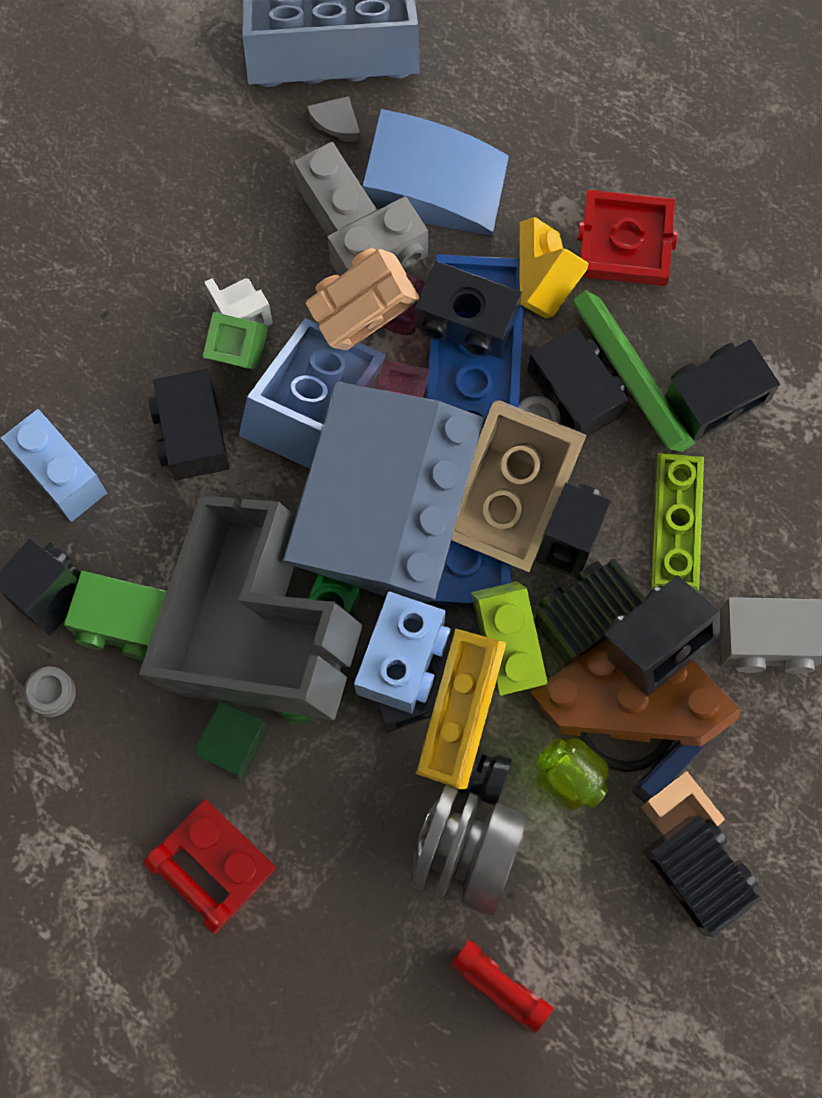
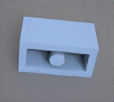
M39 409L35 410L1 437L17 461L70 522L74 521L107 494L94 471Z

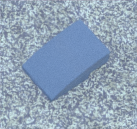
M381 109L363 182V189L374 206L383 208L406 196L424 224L493 236L509 156L495 147L453 128L415 116Z

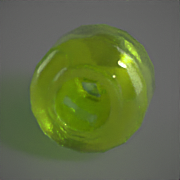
M560 737L556 738L541 752L535 762L534 767L538 770L536 776L537 785L566 811H576L583 806L592 809L602 801L608 792L609 787L605 784L609 772L608 764L577 737L562 740Z

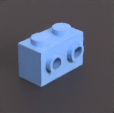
M388 591L354 683L356 695L411 714L417 701L426 703L435 677L434 674L427 672L433 654L442 657L451 632V628L444 626L445 610Z

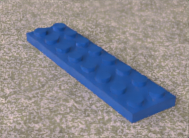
M436 254V261L520 291V259ZM520 305L519 314L500 359L491 355L486 357L474 355L467 351L463 345L447 339L444 341L431 339L427 399L441 401L484 417L481 431L494 401L500 400L519 408L524 306ZM467 309L456 313L462 318H472L477 315L475 312ZM451 540L436 597L425 604L474 608L471 592L510 583L511 565Z

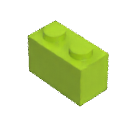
M518 581L471 592L480 635L506 642L494 687L497 693L501 696L548 684L527 588Z

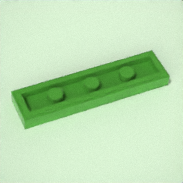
M586 290L573 299V305L666 448L684 452L694 445L695 441L601 298Z

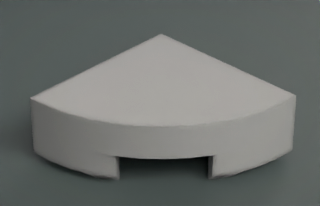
M349 96L307 106L309 118L319 131L321 130L338 137V140L343 142L360 141V131Z

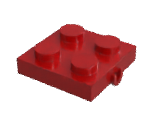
M587 189L583 222H579L577 241H581L580 258L588 262V268L582 277L667 286L670 275L671 251H675L678 232L673 231L675 198Z

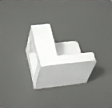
M213 278L204 282L209 301L216 313L267 326L273 324L267 299L261 289L255 291L249 279H243L221 291L218 289Z

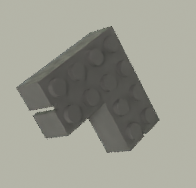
M200 495L139 675L174 695L217 702L221 700L229 704L335 720L347 677L340 672L341 666L349 668L351 666L362 624L335 602L285 597L294 566L283 563L282 560L295 515L280 502L243 499L242 503H240L235 498Z

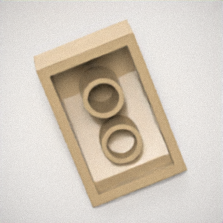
M500 400L494 401L476 445L451 540L530 572L539 551L544 531L565 482L568 483L587 435Z

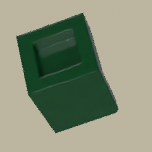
M220 700L194 752L198 758L229 772L233 778L243 782L269 729L265 721Z

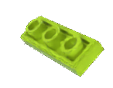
M658 453L655 458L649 591L659 585H666L677 575L697 592L699 591L704 457ZM679 517L685 525L677 526L672 522L671 518Z

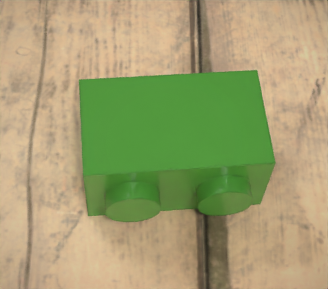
M81 571L64 626L76 637L75 642L79 645L95 650H103L105 644L123 648L121 654L144 661L167 591Z

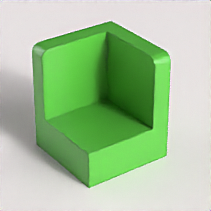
M213 312L203 357L259 370L268 326Z

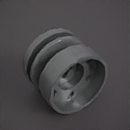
M446 785L440 798L429 809L413 854L411 887L423 891L432 869L442 873L435 896L442 898L449 889L453 879H459L464 881L461 905L493 917L507 882L528 814L496 803L485 823L475 820L477 796L470 793L463 814H458L452 811L458 789Z

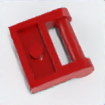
M206 799L142 863V866L153 876L158 873L205 919L202 925L212 935L218 933L278 869ZM182 848L230 893L221 904H218L173 860Z
M469 939L449 967L524 1029L535 1034L550 1016L554 1007L542 997H537L519 981L514 982L499 970L500 966L481 951V947Z

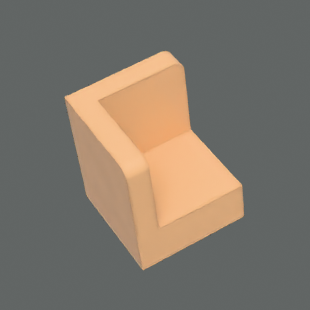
M687 771L641 806L642 810L662 835H665L689 816H700L704 821L710 819L717 826L725 820Z

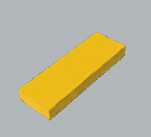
M455 629L416 774L458 789H467L506 642Z

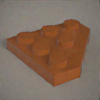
M605 640L547 680L548 684L538 686L530 692L533 702L562 735L581 736L582 732L610 734L611 739L651 742V738L680 740L681 745L702 747L741 718L740 708L694 660L647 696L608 660Z

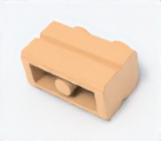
M374 248L359 253L352 259L351 264L353 267L341 276L332 275L323 279L315 287L317 293L306 301L308 309L315 321L319 323L323 336L332 348L348 351L418 302L419 296L406 277L407 274L393 253L382 249L375 250Z

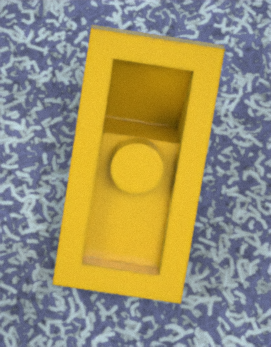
M532 217L520 222V291H522L520 305L548 319L554 317L586 272L588 262L562 247L559 232L539 219Z

